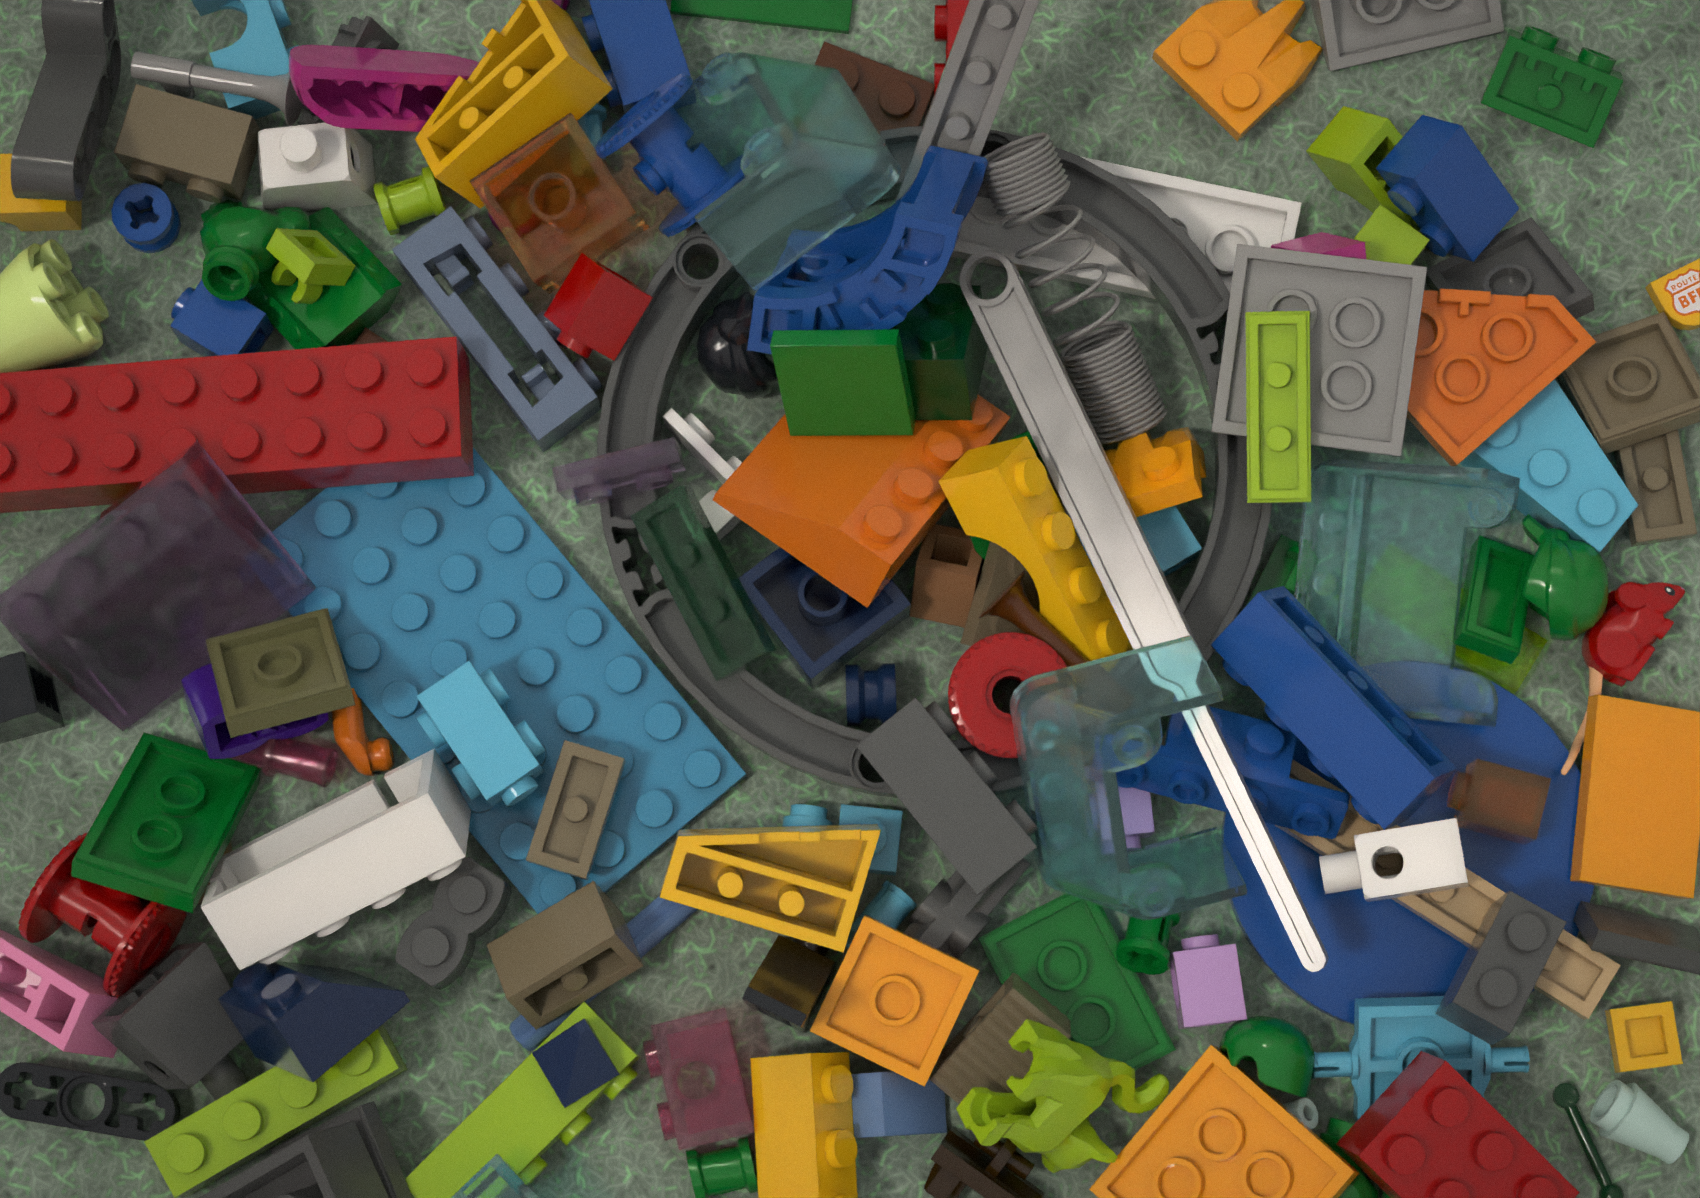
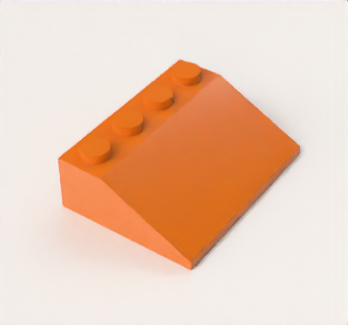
M977 395L972 420H916L913 435L790 436L786 415L784 414L715 493L713 501L868 608L949 508L950 503L938 481L967 450L997 443L1011 417L980 395Z

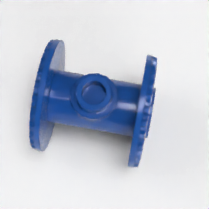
M685 72L671 78L635 104L600 138L594 147L597 156L602 159L629 142L639 154L640 162L633 167V170L641 182L656 196L663 190H666L669 193L671 192L679 203L659 226L661 233L667 237L674 236L687 229L717 207L747 179L758 164L755 154L752 151H748L722 167L702 142L696 143L691 147L686 144L694 132L673 108V105L686 93L694 82L693 78Z

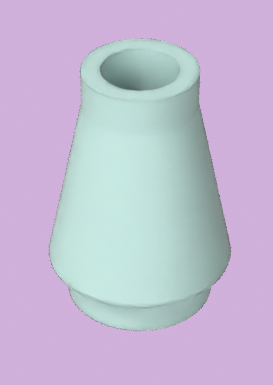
M1618 1079L1612 1081L1600 1093L1591 1110L1590 1121L1599 1127V1134L1602 1137L1655 1156L1667 1164L1674 1163L1684 1152L1688 1144L1689 1133L1679 1127L1634 1082L1626 1085Z

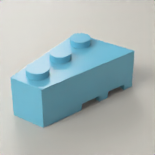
M1555 379L1460 462L1462 466L1525 516L1529 514L1546 528H1558L1568 532L1571 540L1583 541L1591 545L1598 554L1638 507L1634 497Z

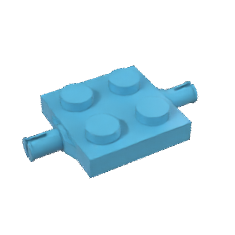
M1444 996L1355 998L1354 1035L1349 1044V1050L1342 1052H1315L1313 1079L1326 1077L1350 1078L1354 1088L1353 1118L1356 1123L1421 1051L1446 1060L1483 1098L1491 1079V1073H1528L1530 1058L1526 1045L1522 1047H1490L1489 1043L1435 1014Z

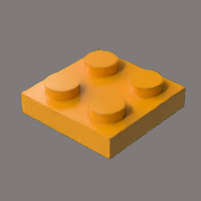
M864 915L812 1024L810 1032L925 1087L980 969L870 916Z

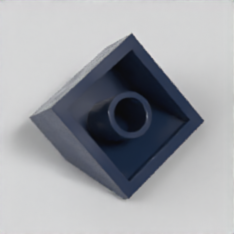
M276 961L268 965L257 963L249 966L237 975L233 981V987L218 999L256 1058L311 1082L317 1080L410 1002L404 991L346 969Z

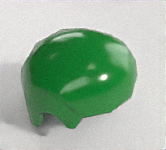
M1255 1016L1234 1022L1224 1031L1220 1041V1050L1229 1057L1230 1064L1233 1067H1236L1241 1060L1256 1062L1258 1079L1263 1084L1298 1097L1306 1098L1309 1096L1315 1069V1052L1309 1038L1298 1026L1282 1018Z

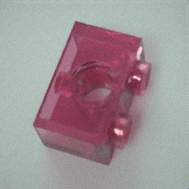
M721 1008L651 1025L654 1039L644 1041L643 1047L651 1079L663 1077L668 1101L657 1103V1109L665 1141L676 1138L679 1150H685L755 1133L727 1009ZM700 1062L707 1064L714 1072L715 1085L708 1096L695 1100L688 1098L682 1092L680 1076L688 1065Z

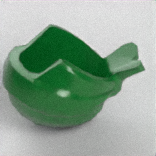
M1528 514L1522 519L1523 529L1539 548L1526 575L1522 596L1529 600V607L1549 621L1551 639L1559 641L1576 640L1580 634L1593 628L1604 614L1608 604L1609 590L1607 566L1600 553L1598 554L1591 545L1583 541L1571 540L1568 532L1562 529L1546 528Z

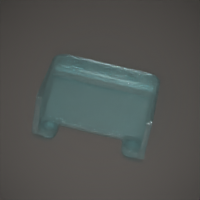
M1344 459L1326 460L1318 464L1311 471L1312 502H1303L1294 597L1409 718L1496 727L1498 710L1496 689L1491 681L1480 673L1454 670L1456 648L1454 637L1459 616L1467 528L1492 529L1507 522L1517 506L1520 478L1486 468Z

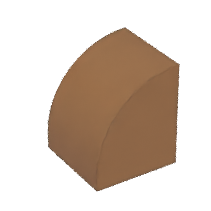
M935 524L924 537L915 567L910 617L965 628L984 560L975 551L970 536L966 535L963 529Z

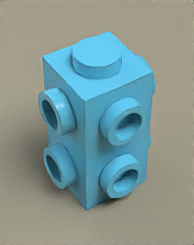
M468 661L416 696L426 710L416 717L418 722L437 749L445 743L449 744L461 762L451 770L471 800L482 794L491 806H495L503 800L505 805L510 807L538 788L539 785L534 778L545 771L536 757L546 750L525 719L516 726L512 724L501 705L510 700V697L490 668L479 675L471 662Z

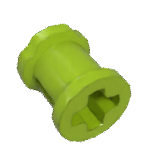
M429 165L422 167L420 175L387 186L382 181L373 184L375 196L390 235L400 233V226L432 215L438 216L447 209L438 181L434 177Z

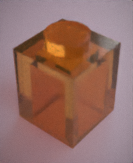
M1476 759L1466 766L1465 773L1455 772L1448 794L1447 807L1456 809L1454 818H1457L1458 827L1525 845L1537 839L1551 778Z

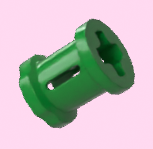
M1154 892L1134 893L1126 901L1125 912L1129 917L1125 938L1117 943L1116 961L1122 967L1133 972L1149 975L1162 974L1169 969L1170 951L1167 950L1171 929L1179 923L1182 910L1178 903L1165 895Z
M748 1136L738 1138L736 1146L700 1154L696 1148L686 1150L695 1198H709L710 1196L745 1188L750 1194L758 1192L757 1173Z

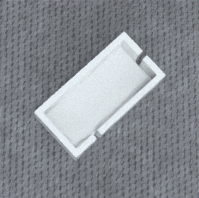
M435 748L385 773L384 779L398 800V804L390 807L373 779L221 857L209 881L210 884L207 885L201 909L239 970L257 961L266 965L274 963L288 954L294 947L295 942L313 933L317 937L327 936L344 926L350 918L349 915L369 905L373 909L385 907L401 897L406 890L405 887L425 877L430 881L441 879L460 866L462 858L466 857L471 809Z

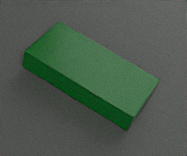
M1479 535L1470 550L1454 644L1508 664L1514 662L1520 654L1529 600L1522 596V589L1535 555Z

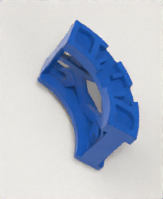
M929 146L925 152L918 175L912 185L899 200L881 214L867 221L837 229L791 228L787 235L786 243L765 284H760L754 296L747 350L772 354L770 343L773 330L891 329L906 318L907 313L923 300L926 295L932 292L943 275L959 239L962 223L972 208L983 183L988 166L987 159L950 149Z

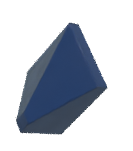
M585 1018L532 1052L564 1108L620 1075L590 1023Z

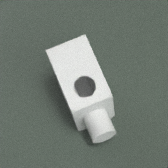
M315 123L258 131V167L262 209L274 211L283 207H301L305 212L321 210L325 207L336 209L378 204L373 189V184L376 183L372 144L355 129L335 127L327 123Z
M1457 818L1354 835L1355 851L1319 856L1325 894L1363 888L1364 899L1367 902L1468 887ZM1398 853L1403 857V868L1399 874L1379 876L1377 874L1375 862L1379 855Z

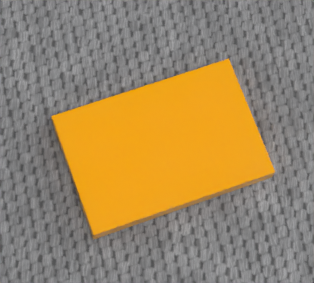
M1599 694L1588 696L1570 881L1679 899H1693L1700 837V712Z

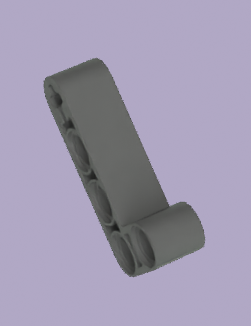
M42 0L41 18L46 57L13 148L11 186L16 198L80 201L84 195L120 82L121 47L114 0Z

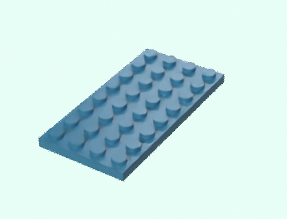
M474 448V476L325 488L246 552L243 557L293 617L328 608L351 688H354L358 697L410 760L435 748L471 809L469 831L537 914L592 881H595L606 894L675 837L679 830L687 827L747 777L746 772ZM468 661L471 662L479 675L489 668L492 670L510 697V700L501 705L512 724L516 726L525 719L546 750L536 757L545 771L534 778L539 785L538 788L510 807H507L503 800L495 806H491L482 794L471 800L451 770L461 762L449 744L445 743L437 749L416 718L426 711L416 696ZM564 740L619 756L626 760L588 881L526 861Z

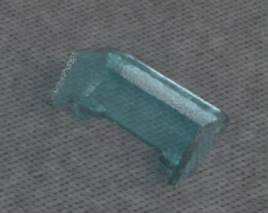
M726 52L713 58L704 68L702 75L694 80L686 93L673 105V108L694 132L692 137L686 142L689 147L702 142L722 167L744 154L740 167L746 178L694 217L754 291L758 290L885 195L897 182L901 173V165L852 87L836 68L744 52L734 54Z
M1192 635L1038 674L1024 680L1014 690L1010 699V712L1027 815L1039 828L1031 835L1032 841L1037 846L1033 850L1034 857L1044 882L1052 889L1141 920L1157 919L1247 895L1246 884L1216 827L1141 846V849L1127 851L1116 772L1138 767L1149 761L1158 752L1163 738L1160 717L1223 701L1222 690Z

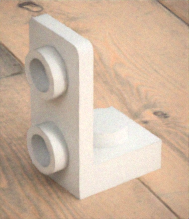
M671 408L662 416L665 428L722 484L741 465L742 462L735 456H732L726 462L710 446L715 440L714 435L692 413H689L683 419ZM712 490L705 495L689 513V517L693 520L687 527L689 537L706 554L742 521L713 501L716 490Z

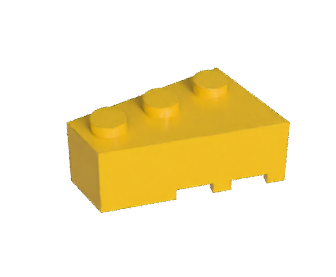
M520 0V5L502 31L499 33L493 28L489 31L481 43L488 49L486 54L467 81L460 76L457 77L415 138L434 177L480 209L613 89L571 16L552 0Z
M878 824L679 830L660 890V898L844 953L881 829Z

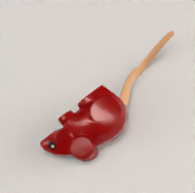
M1626 582L1608 594L1606 611L1594 627L1585 632L1582 639V657L1589 668V696L1601 695L1603 680L1623 687L1626 681L1632 682L1655 651L1652 644L1657 638L1661 640L1674 624L1672 620L1665 618L1664 615L1673 610L1684 596V588L1664 582H1654L1645 585L1636 582ZM1587 710L1572 743L1568 758L1561 769V774L1564 776L1573 766L1584 742Z

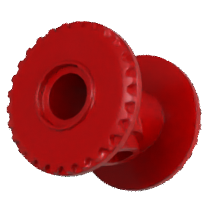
M1016 632L994 634L973 644L956 663L948 686L950 714L961 736L979 750L1002 758L1029 756L1049 746L1066 727L1074 702L1072 678L1061 656L1044 641L1028 634ZM1015 680L1024 686L1027 691L1028 700L1023 710L1018 713L1008 714L1003 713L995 706L992 691L1001 681Z
M84 833L75 840H71L66 847H63L37 879L24 903L18 929L23 938L30 943H38L45 940L64 923L83 936L92 933L91 938L94 943L113 955L105 972L103 989L110 996L119 998L168 953L183 926L187 912L153 901L145 907L140 902V897L72 877V860L87 833Z

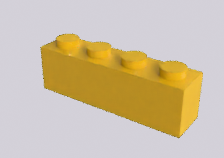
M849 1052L805 1053L750 1058L758 1198H858L856 1176L857 1142L854 1137L853 1078L850 1072Z

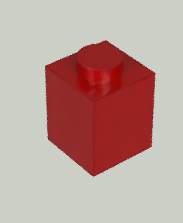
M581 253L543 316L562 330L557 340L564 346L585 358H589L592 351L595 350L615 361L653 297L628 278Z

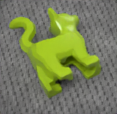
M1026 1019L1008 1042L1012 1049L1021 1053L1026 1052L1028 1049L1033 1052V1060L1027 1074L1023 1078L1010 1076L1006 1084L1012 1092L999 1093L985 1087H973L956 1107V1110L965 1128L972 1130L980 1145L992 1146L1001 1138H1008L1024 1153H1040L1042 1164L1052 1173H1056L1064 1169L1080 1168L1091 1159L1105 1163H1114L1118 1158L1115 1152L1100 1139L1089 1121V1115L1102 1104L1111 1087L1112 1101L1120 1110L1140 1114L1153 1110L1162 1103L1169 1091V1080L1165 1075L1159 1073L1151 1077L1140 1087L1135 1088V1069L1116 1059L1102 1057L1091 1047L1071 1041L1057 1029Z

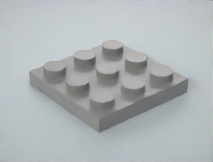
M1237 244L1211 432L1247 437L1245 312L1310 311L1311 446L1401 457L1427 267Z

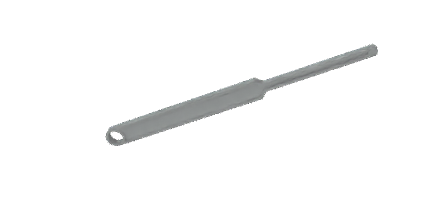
M992 250L979 251L965 261L960 272V287L1151 688L1176 699L1302 965L1308 971L1317 972L1327 965L1328 953L1200 689L1207 664L1015 264L1007 256ZM997 260L1006 268L1008 275L1007 285L1004 291L996 298L982 299L972 289L971 277L973 271L983 261Z

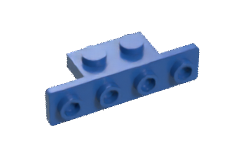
M1176 699L1171 710L1164 745L1111 731H1104L1102 733L1091 775L1094 778L1109 781L1119 787L1135 788L1170 797L1180 803L1197 804L1230 813ZM1209 706L1264 822L1293 829L1307 836L1335 839L1347 812L1350 795L1345 792L1289 778L1297 739L1295 734L1281 729L1273 722Z

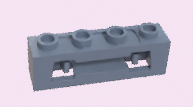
M450 206L394 247L392 251L403 270L452 334L457 336L462 347L544 452L601 410V405L595 392L602 385L581 357L573 363L567 358L558 346L560 342L557 340V337L561 330L543 316L546 311L543 310L535 316L524 302L522 297L529 293V290L513 267L507 262L501 268H498L486 250L493 246V243L476 219L471 215L462 221ZM466 258L478 271L479 274L476 276L482 290L539 363L521 376L526 384V388L538 400L533 407L516 386L520 381L512 365L458 296L474 284L469 271L460 263V261ZM440 273L449 284L453 293L447 296L434 279V275ZM546 362L561 379L556 385L552 383L542 368V365Z

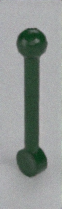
M1570 1083L1559 1084L1553 1090V1101L1557 1106L1565 1109L1601 1187L1599 1198H1623V1190L1616 1183H1612L1576 1105L1579 1100L1577 1088Z

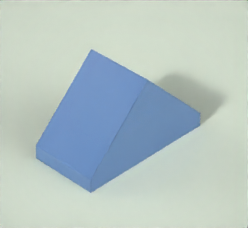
M893 1071L852 1074V1111L855 1138L947 1133L945 1092L929 1079L924 1087Z

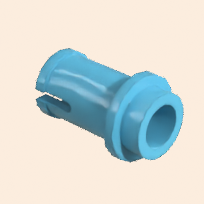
M886 880L881 885L882 888L852 924L846 947L849 948L864 915L897 929L909 912L915 909L917 904L900 888Z

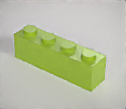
M583 1002L535 1050L585 1018L590 1023L620 1075L564 1108L531 1053L405 1178L410 1193L415 1198H500L513 1184L522 1192L548 1166L541 1156L558 1139L568 1146L591 1124L594 1119L586 1111L603 1094L613 1101L637 1078L639 1074L631 1066L640 1056L588 1003Z
M382 1024L314 1082L275 1066L151 1137L144 1143L174 1198L188 1197L408 1070Z

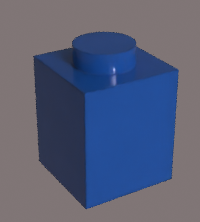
M202 279L195 289L188 287L180 295L171 313V318L174 320L170 327L178 340L204 357L259 352L274 330L265 312L243 299L226 301L215 297L206 289Z

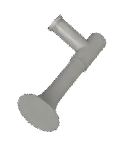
M140 51L134 53L131 61L130 71L132 78L160 83L167 93L185 98H194V87L255 98L278 107L284 113L286 123L290 126L296 123L303 107V103L293 88L289 72L276 76L254 75L200 65L195 61Z

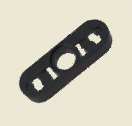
M27 1062L13 1064L0 1074V1109L7 1116L14 1119L146 1141L179 1122L180 1104L177 1097L170 1089H165L158 1084ZM27 1073L32 1074V1085L57 1090L56 1077H64L65 1081L60 1087L56 1099L58 1116H51L49 1114L54 1105V1102L32 1099L26 1104L25 1110L20 1108V1097L11 1095L13 1083L24 1082ZM93 1083L102 1090L105 1097V1105L102 1112L96 1118L86 1121L74 1113L71 1099L79 1086ZM124 1087L127 1089L121 1100L123 1102L144 1104L147 1103L149 1094L156 1095V1106L165 1109L163 1121H153L150 1125V1130L147 1131L143 1129L144 1122L141 1117L119 1114L120 1126H112L110 1123L116 1115L119 1106L117 1088Z

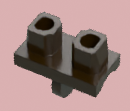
M953 1127L946 1134L931 1158L935 1163L924 1186L925 1191L934 1198H958L966 1185L984 1198H1042L1044 1195L1043 1191L1026 1180L1035 1164L1015 1151L1017 1146L1008 1138L1004 1142L999 1140L992 1146L980 1145L977 1138L973 1142Z

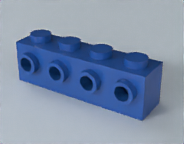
M1284 586L1258 592L1211 644L1223 658L1222 665L1225 671L1238 683L1250 686L1265 702L1264 709L1268 717L1281 729L1295 734L1309 749L1307 755L1312 764L1324 775L1336 778L1352 795L1351 803L1355 810L1370 823L1379 824L1386 830L1408 820L1458 769Z

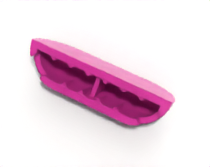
M301 45L292 48L289 53L291 82L303 105L325 123L335 127L420 132L457 77L460 76L467 81L479 64V62L442 53L331 45Z

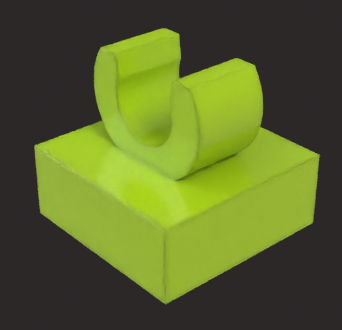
M276 228L266 247L280 261L272 273L271 281L275 285L292 286L296 278H298V287L291 298L292 301L298 304H313L322 293L323 285L345 286L355 268V265L317 230Z

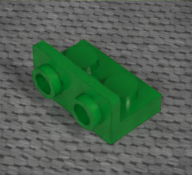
M1526 25L1523 33L1509 29L1505 38V45L1481 98V104L1594 148L1623 83L1622 73L1613 70L1616 60L1585 47H1582L1579 56L1556 47L1560 39L1559 37L1534 26Z

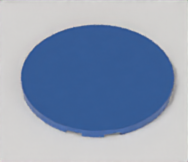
M1421 661L1379 662L1361 666L1458 768L1408 820L1397 825L1405 827L1457 818L1465 868L1503 892L1507 893L1510 890L1566 921L1564 930L1577 937L1580 930L1573 919L1580 901L1590 903L1594 885L1570 881L1581 774L1575 763L1565 776L1561 774V769L1568 758L1569 752L1553 729L1537 712L1517 696L1475 673L1448 665ZM1297 738L1293 760L1352 796L1336 778L1324 775L1312 764L1307 755L1309 749ZM1224 812L1221 856L1229 900L1237 922L1248 943L1252 945L1265 965L1297 997L1320 1012L1344 1023L1354 1025L1355 998L1445 996L1469 947L1392 899L1367 902L1364 899L1363 888L1325 894L1319 856L1322 855L1275 825L1265 822L1328 953V963L1323 969L1317 972L1305 969L1231 814Z

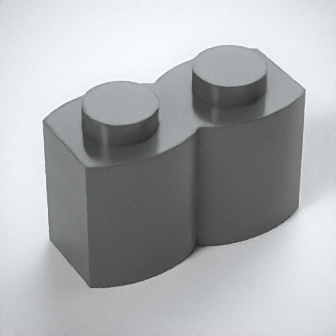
M470 857L462 859L460 866L443 877L439 882L433 897L432 909L421 914L406 929L399 942L395 962L431 987L441 990L449 986L459 978L468 966L474 953L476 938L493 928L504 914L510 900L512 887Z

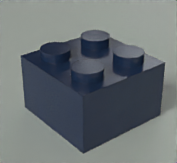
M780 547L735 580L740 596L811 689L910 616L911 604L892 579L871 605L866 608Z

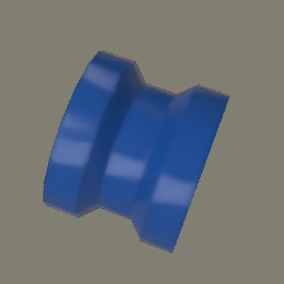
M148 183L132 184L123 189L115 198L111 210L112 222L120 235L135 250L144 253L161 252L170 247L178 237L181 227L180 215L167 194L157 186ZM151 205L153 207L151 211H146L144 213L137 212V210L141 211L143 209H148Z

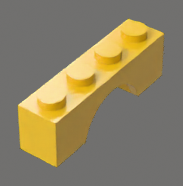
M1024 436L967 450L938 481L965 534L991 541L1006 549L1018 559L1028 571L1036 586L1040 602V615L1088 661H1092L1110 678L1132 652L1133 648L1096 570L1092 566L1075 532L1073 522L1066 514L1048 479L1047 471L1043 463L1038 459L1028 437Z

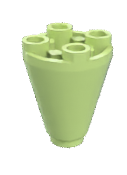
M53 239L42 245L33 243L25 248L0 273V373L41 370L88 356L103 345V331L100 322L109 317L107 307L101 296L92 287L83 289L71 272L72 263L68 254Z

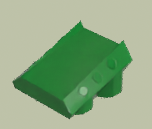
M325 207L309 216L311 230H317L355 265L345 286L323 285L322 293L313 304H298L291 300L293 293L298 287V278H296L292 286L275 285L271 281L274 266L266 272L259 274V280L255 288L246 295L256 308L267 314L270 322L285 337L293 349L351 345L358 339L365 327L369 329L389 312L402 287L399 280L329 207Z

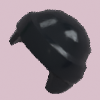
M750 291L743 293L739 297L728 298L720 302L714 308L713 314L700 327L696 345L698 361L703 372L719 390L725 393L742 395L747 399H754L771 393L778 380L774 363L766 357L765 353L747 350L755 296L750 294Z

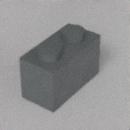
M1509 890L1491 904L1435 1014L1491 1045L1510 1035L1567 922Z

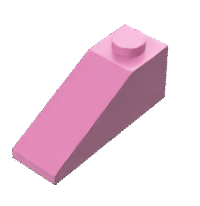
M0 929V1011L63 1052L114 1058L118 1048L92 1024L98 1016L118 999L104 991V979Z

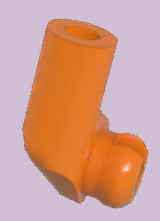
M351 688L355 705L332 711L335 741L358 773L366 776H375V771H389L395 764L390 740L381 737L369 741L364 728L362 701L354 688Z

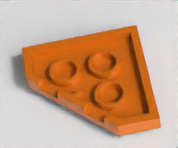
M1442 288L1438 291L1424 290L1407 418L1454 469L1594 345L1596 341L1554 295L1528 294L1527 296L1491 294L1490 291Z

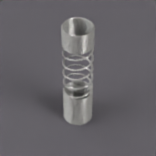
M1044 132L1036 133L1010 142L984 156L988 161L983 185L987 187L986 191L989 192V197L992 198L993 208L997 209L996 214L1000 216H1012L1040 206L1032 212L1005 222L1002 226L1004 229L1014 228L1036 216L1064 210L1077 212V217L1062 231L1048 240L1038 242L1018 251L1015 257L1022 259L1052 244L1068 240L1084 239L1090 242L1085 252L1063 268L1050 271L1032 279L1027 286L1035 288L1067 272L1080 269L1096 268L1102 271L1101 277L1087 290L1078 296L1046 307L1041 311L1040 315L1048 317L1075 305L1079 301L1091 298L1109 297L1115 300L1112 308L1100 319L1092 324L1076 328L1054 339L1053 344L1060 346L1071 342L1061 351L1059 356L1101 444L1119 443L1136 437L1158 425L1165 418L1168 409L1165 408V403L1162 402L1163 398L1160 397L1161 393L1158 392V387L1155 386L1154 377L1150 375L1149 365L1146 364L1147 360L1143 358L1144 354L1141 353L1140 343L1136 342L1137 338L1134 336L1135 332L1132 331L1133 327L1124 321H1106L1118 309L1120 297L1111 292H1094L1106 279L1108 269L1098 263H1081L1088 257L1095 246L1096 240L1092 236L1086 234L1066 235L1080 222L1083 210L1075 205L1053 206L1066 194L1071 181L1067 180L1068 175L1064 174L1066 170L1062 168L1061 158L1057 157L1058 152L1055 151L1056 147L1052 145L1054 141L1050 140L1051 135Z

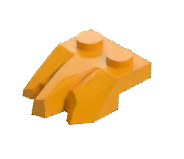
M1213 0L1197 9L1156 48L1152 59L1238 142L1275 105L1278 107L1305 81L1323 51L1319 45L1311 40L1300 43L1290 36L1306 9L1305 2L1302 0H1284L1264 14L1257 7L1258 0Z
M1189 427L1167 431L1162 437L1155 439L1146 431L1136 437L1119 442L1117 449L1105 450L1136 517L1203 497L1201 479L1207 477L1204 451Z

